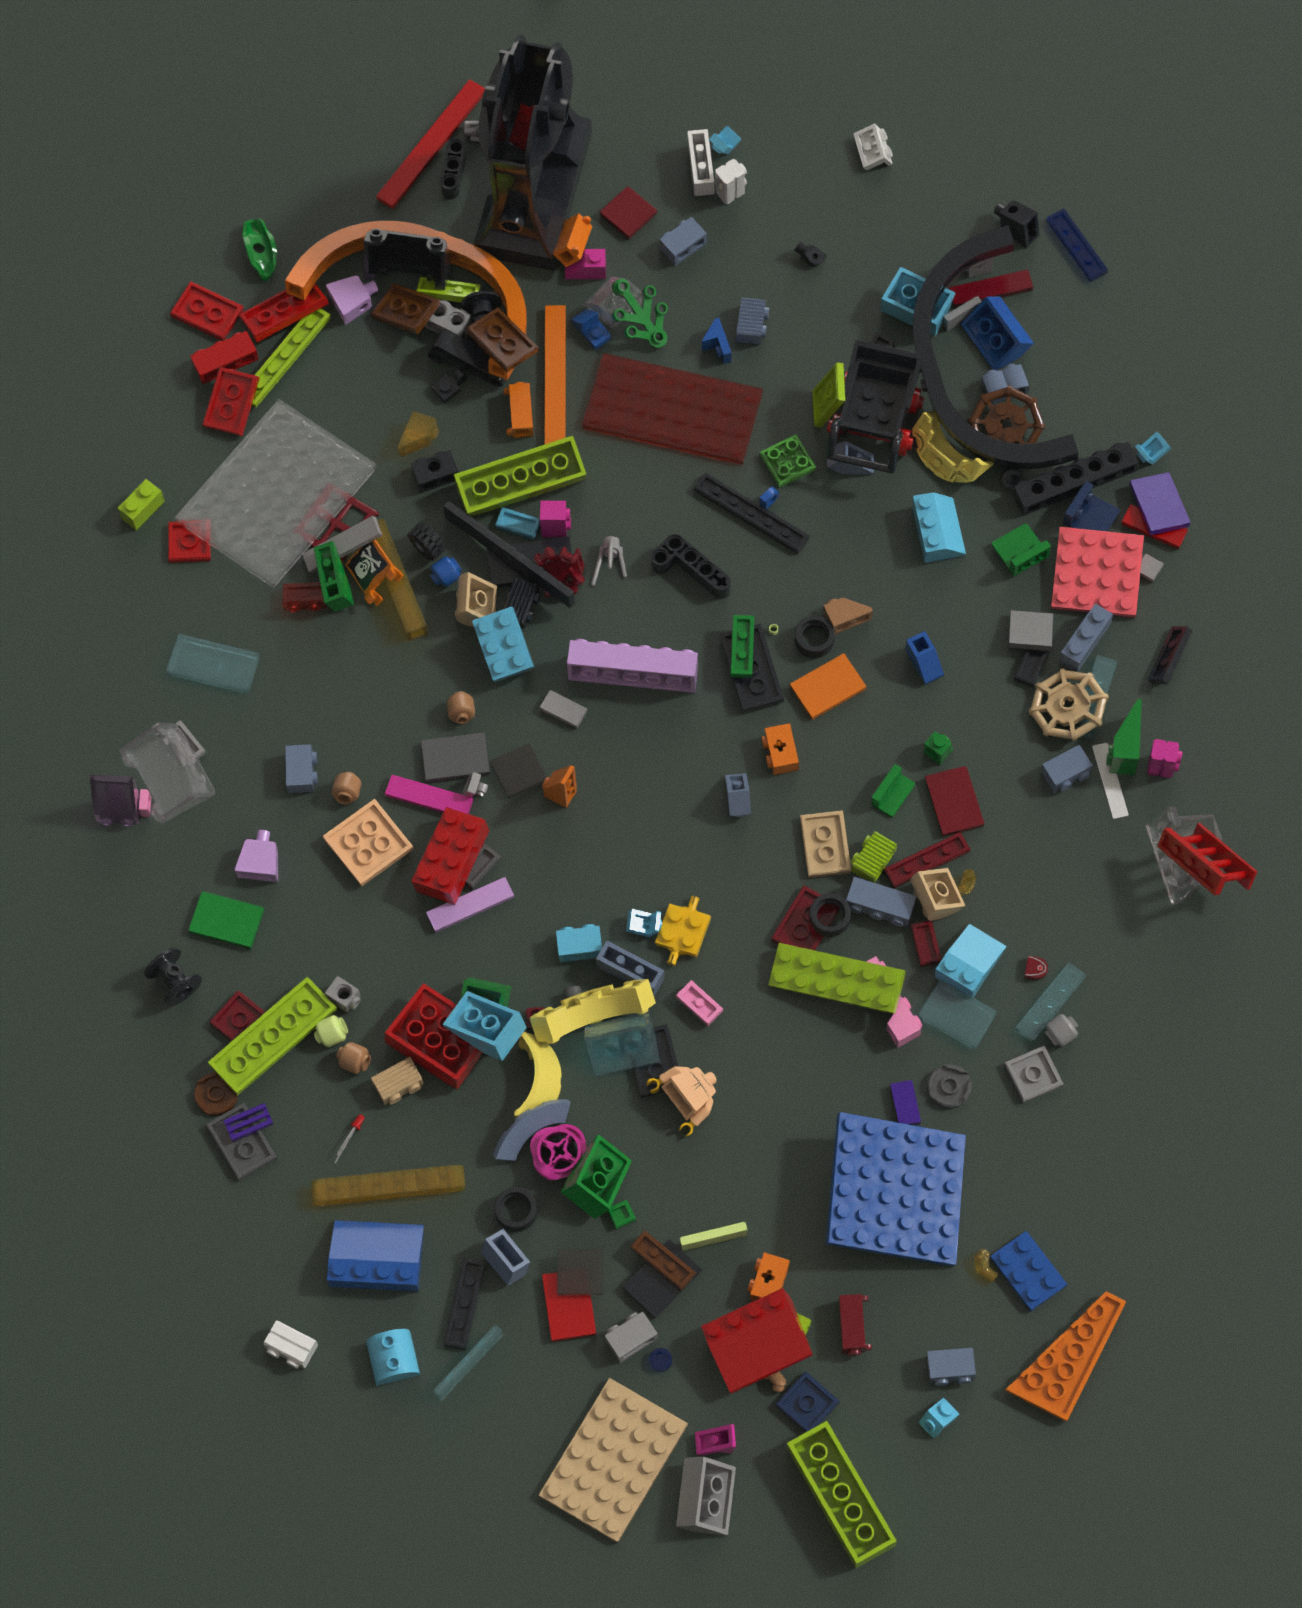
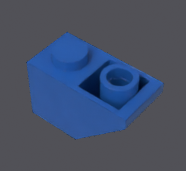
M925 631L906 640L905 651L925 685L944 676L936 649Z

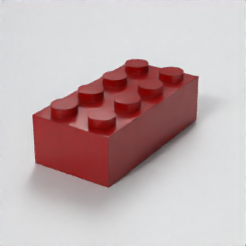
M448 807L445 808L411 880L416 892L454 905L456 904L490 831L485 819Z

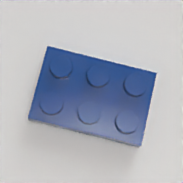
M1027 1231L990 1256L992 1262L1030 1312L1067 1287L1065 1280Z

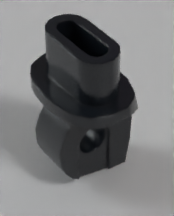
M801 241L794 249L795 252L801 255L800 259L804 258L813 267L819 266L827 257L820 249L810 244L807 246Z

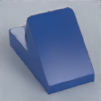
M586 308L570 319L572 324L595 350L611 340V334L600 323L597 312Z
M715 318L702 340V351L715 348L717 357H721L723 364L732 362V352L720 319Z

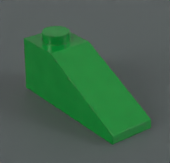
M330 541L313 547L324 603L334 612L353 606L351 588L335 543Z

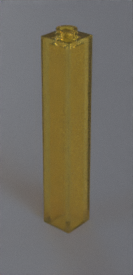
M384 518L377 519L382 536L377 538L376 541L392 564L404 575L399 582H396L394 578L391 581L387 577L384 581L407 639L411 641L427 635V625Z

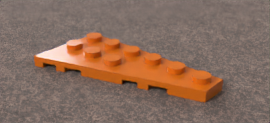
M1106 1291L1005 1391L1067 1422L1126 1301Z

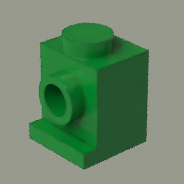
M936 731L924 743L923 753L939 765L953 751L950 739L944 734H938Z

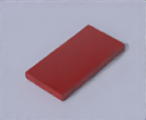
M314 284L305 300L287 294L286 290L239 314V317L254 339L259 342L329 303L318 286Z

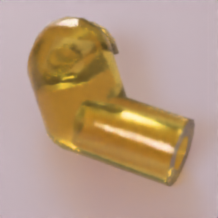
M966 869L963 872L962 882L957 886L961 896L970 893L974 889L977 877L972 869Z
M981 1249L976 1252L974 1257L975 1269L992 1283L998 1276V1273L989 1267V1251Z

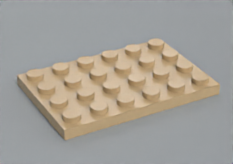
M609 1378L541 1490L539 1497L618 1543L683 1435L688 1423Z

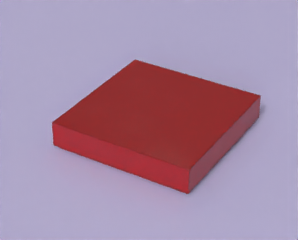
M210 520L168 522L169 563L211 561Z

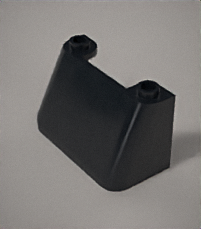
M372 229L367 232L364 239L365 279L375 281L377 274L383 272V275H387L389 269L427 274V281L431 282L433 280L435 289L445 290L451 273V259L447 242L440 237Z

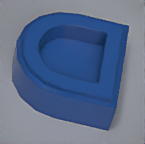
M774 487L769 488L760 496L759 505L768 509L777 500L779 491Z

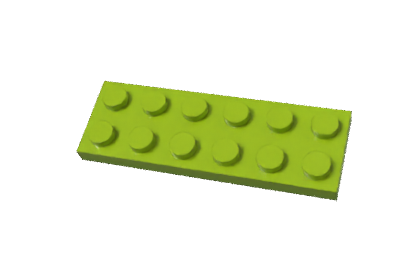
M779 943L768 985L770 987L896 1014L906 971Z
M306 977L208 1061V1065L238 1096L316 1028L317 1023L332 1015L337 1010V1007Z

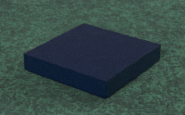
M805 1371L775 1406L806 1433L820 1425L840 1401Z

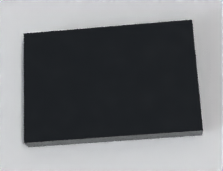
M665 1024L625 1034L641 1098L665 1092L662 1089L664 1084H661L657 1093H650L652 1089L657 1087V1084L651 1083L647 1086V1081L651 1078L659 1079V1075L678 1066L668 1025Z
M669 1239L663 1246L696 1272L694 1278L688 1283L689 1285L702 1272V1269ZM647 1262L622 1286L654 1319L682 1292Z

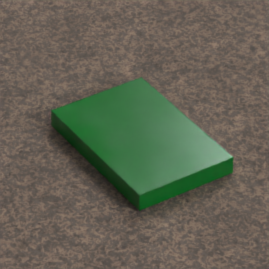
M202 891L188 931L191 934L252 949L265 909L261 906Z

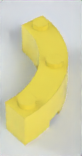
M649 980L626 981L623 983L624 986L614 988L613 984L599 987L561 1001L562 1005L557 1008L547 1007L530 1017L537 1042L552 1044L559 1041V1038L582 1026L588 1024L595 1025L602 1022L603 1019L630 1013L641 1015L648 1012V1008L656 1003Z

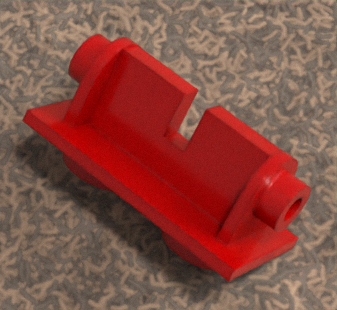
M521 103L509 142L525 151L534 106L529 108Z

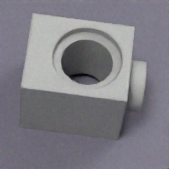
M339 976L335 978L325 992V996L346 1013H349L351 1009L354 1010L361 1001L359 989ZM342 993L350 994L347 999L339 998Z

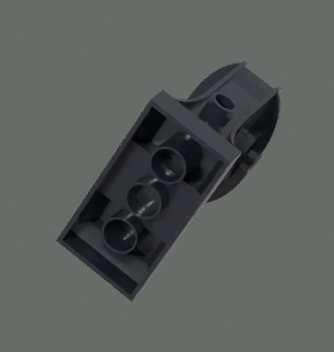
M518 35L513 45L507 51L499 50L500 60L496 64L483 93L479 117V142L482 153L489 162L491 184L474 246L491 254L497 260L554 271L557 258L553 255V252L560 238L565 220L569 219L592 135L591 119L577 115L570 106L573 72L570 58L562 43L555 42L551 47L526 42L524 35ZM521 103L529 108L534 106L525 151L509 142Z

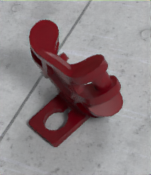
M546 547L542 554L537 553L534 555V560L538 566L543 567L546 572L574 591V594H577L578 586L582 585L585 581V578L582 576L585 566L580 548H577L572 555L567 552L566 547H563L557 555L551 547ZM545 591V597L549 598V596H552Z

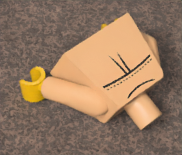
M675 1066L659 1075V1079H649L647 1086L651 1083L657 1084V1087L650 1091V1093L654 1094L659 1091L660 1085L664 1084L662 1089L686 1121L689 1118L691 1120L689 1123H683L679 1127V1131L683 1126L690 1128V1132L685 1136L687 1137L692 1134L693 1127L695 1125L698 1126L711 1112L713 1105L712 1096L716 1093L713 1084L716 1083V1077L712 1072L704 1075L700 1068L697 1067L690 1069L688 1067Z

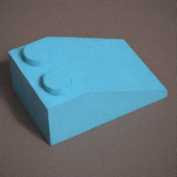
M969 924L937 966L935 978L972 1000L1007 946Z
M468 991L443 1023L446 1029L484 1054L501 1061L504 1060L527 1028L520 1012Z

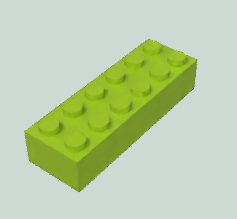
M570 436L454 474V482L465 513L473 517L586 480L587 474L574 437Z
M828 1421L787 1443L788 1452L855 1568L862 1566L896 1546L897 1540Z

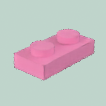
M692 980L676 995V998L707 1026L723 1012V1008Z

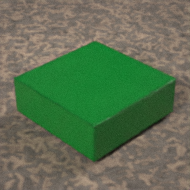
M627 1199L611 1206L610 1210L607 1211L616 1230L637 1221Z

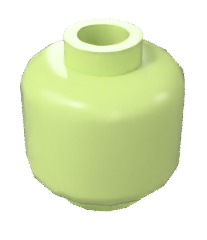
M331 1015L317 1023L314 1036L319 1044L323 1043L326 1047H332L346 1039L348 1028L341 1017L338 1018L335 1015Z

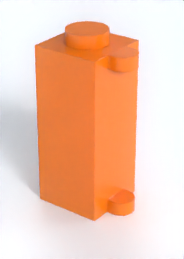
M578 213L565 220L553 255L566 267L581 260L592 229L589 216L582 217Z
M516 382L509 384V387L503 389L504 395H510L512 428L507 429L506 434L513 436V438L534 437L530 383Z

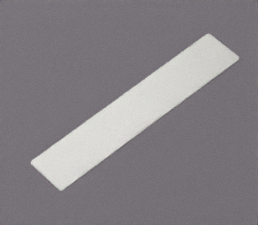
M1108 743L1094 745L1092 748L1112 817L1115 819L1128 816L1117 774L1109 773L1110 766H1106Z

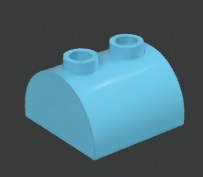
M389 1330L373 1335L366 1340L376 1386L420 1375L410 1330Z

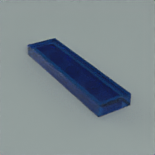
M1065 208L1047 217L1046 221L1090 282L1108 273L1107 267Z

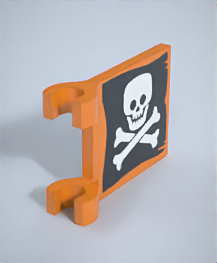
M376 539L360 547L345 564L365 593L367 603L372 604L374 602L376 606L383 601L381 595L375 591L379 584L386 577L391 581L394 578L396 582H399L404 577L402 572L389 560Z

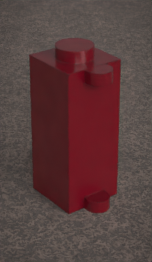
M839 1295L842 1354H847L850 1357L860 1356L861 1353L872 1350L871 1344H865L863 1302L869 1301L867 1295Z

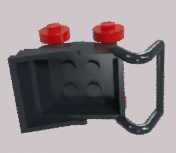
M855 339L848 372L844 376L845 402L842 413H835L833 420L829 419L827 432H830L826 452L827 459L891 474L896 471L898 455L905 457L907 450L911 451L914 438H910L911 430L902 429L907 410L909 414L917 415L918 408L922 409L925 397L921 396L922 389L916 387L923 354ZM848 433L890 442L891 450L888 465L835 453L836 442L840 434H843V437L846 438Z

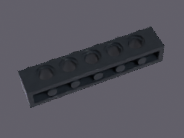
M1128 441L1116 443L1110 449L1096 451L1085 459L1078 458L1072 464L1058 466L1054 471L1047 474L1040 473L1032 480L1020 481L1014 486L1013 497L1022 515L1025 516L1076 496L1086 481L1093 484V488L1134 473L1138 469L1139 461ZM1109 460H1114V461H1116L1117 463H1116V464H1111V463H1109L1108 461H1109ZM1089 468H1097L1098 471H1091ZM1077 475L1079 478L1073 479L1070 476ZM1052 483H1059L1060 486H1053ZM1039 490L1041 494H1035L1032 491Z

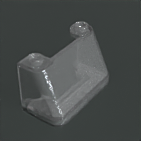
M157 722L119 749L123 763L127 767L138 769L156 802L152 805V815L159 823H165L215 795V789L182 730L174 723Z

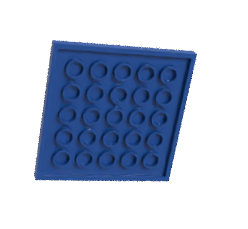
M839 1112L836 1120L826 1245L955 1266L957 1261L966 1135Z

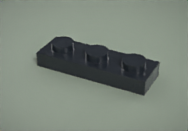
M1188 626L1171 627L1148 677L1150 683H1169L1192 633Z

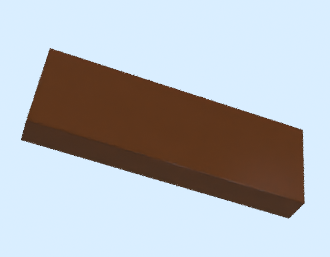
M645 1230L630 1246L632 1251L681 1291L696 1275L694 1270Z

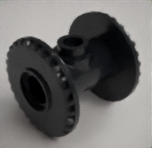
M478 291L465 296L462 299L461 306L463 310L474 314V322L499 307L502 299L496 292ZM465 330V336H466V338H467L469 341L476 343V342L466 333V330Z
M176 947L160 953L151 960L144 971L147 979L160 976L169 987L170 991L165 997V1002L170 1006L177 1005L190 997L200 987L202 982L199 974L189 977L184 975L182 968L176 964L181 956V951Z

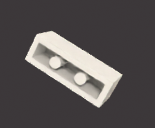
M708 129L687 131L694 196L714 194V175Z

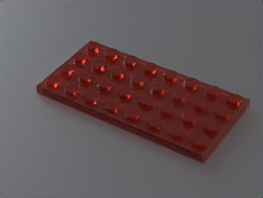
M603 353L582 428L743 465L762 399L763 389Z

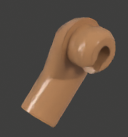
M780 1372L765 1378L773 1383L772 1389L774 1391L782 1392L784 1390L786 1379Z

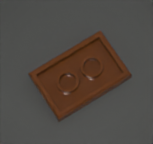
M393 283L372 311L371 316L373 319L418 335L441 303L434 297Z
M498 307L466 328V333L506 373L538 352V346Z

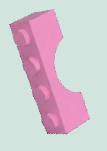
M876 956L866 961L869 963L886 966L883 961L879 962ZM901 995L896 1014H893L887 1023V1031L897 1048L919 1037L922 1027L918 1016H913L909 1010L911 1009L909 1001L906 997L902 998Z

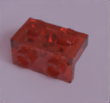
M321 583L283 584L282 604L284 610L297 612L302 609L318 611L321 608H326Z

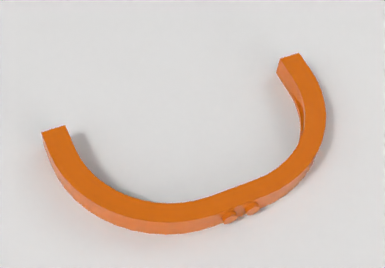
M373 221L340 229L310 247L301 256L285 279L286 293L305 300L316 281L330 266L350 254L364 250L365 236L372 229L440 237L447 242L451 263L473 272L486 281L500 295L507 317L526 334V306L522 291L510 271L499 260L481 248L462 239H457L444 232L414 223ZM490 357L489 373L508 380L514 368L506 373Z

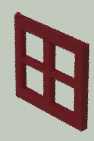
M327 484L326 489L292 534L308 545L316 547L327 541L335 529L343 532L351 528L341 522L351 507L366 514L362 521L371 516H379V513L332 484ZM332 495L346 503L336 518L321 510ZM315 517L330 525L320 540L305 532ZM347 555L340 558L341 563L344 561Z

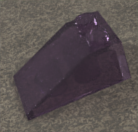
M90 774L93 812L96 821L103 825L121 823L124 826H133V824H140V792L134 777Z

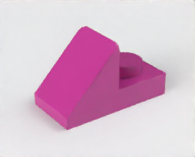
M734 1424L695 1432L696 1455L704 1456L718 1452L732 1454L736 1448Z

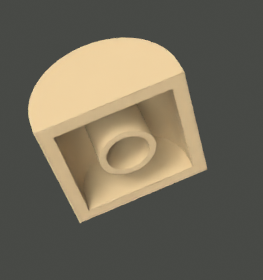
M469 572L460 575L456 592V620L461 624L474 627L472 620L495 613L497 586Z
M948 868L919 871L911 877L910 881L914 887V894L920 900L923 914L928 920L933 921L948 917L965 907Z

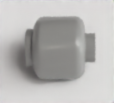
M1059 1014L1047 1023V1031L1045 1033L1055 1046L1063 1047L1078 1036V1032L1075 1029L1078 1027V1024L1072 1016L1067 1018L1064 1014Z

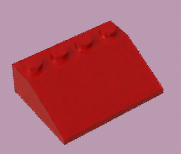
M423 983L386 1030L385 1043L407 1058L411 1057L413 1062L457 1090L470 1074L483 1052L443 1026V1023L456 1007V1004Z
M783 1288L701 1326L708 1346L731 1394L813 1356L792 1299Z

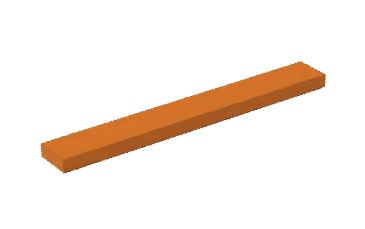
M566 305L545 306V444L566 438Z

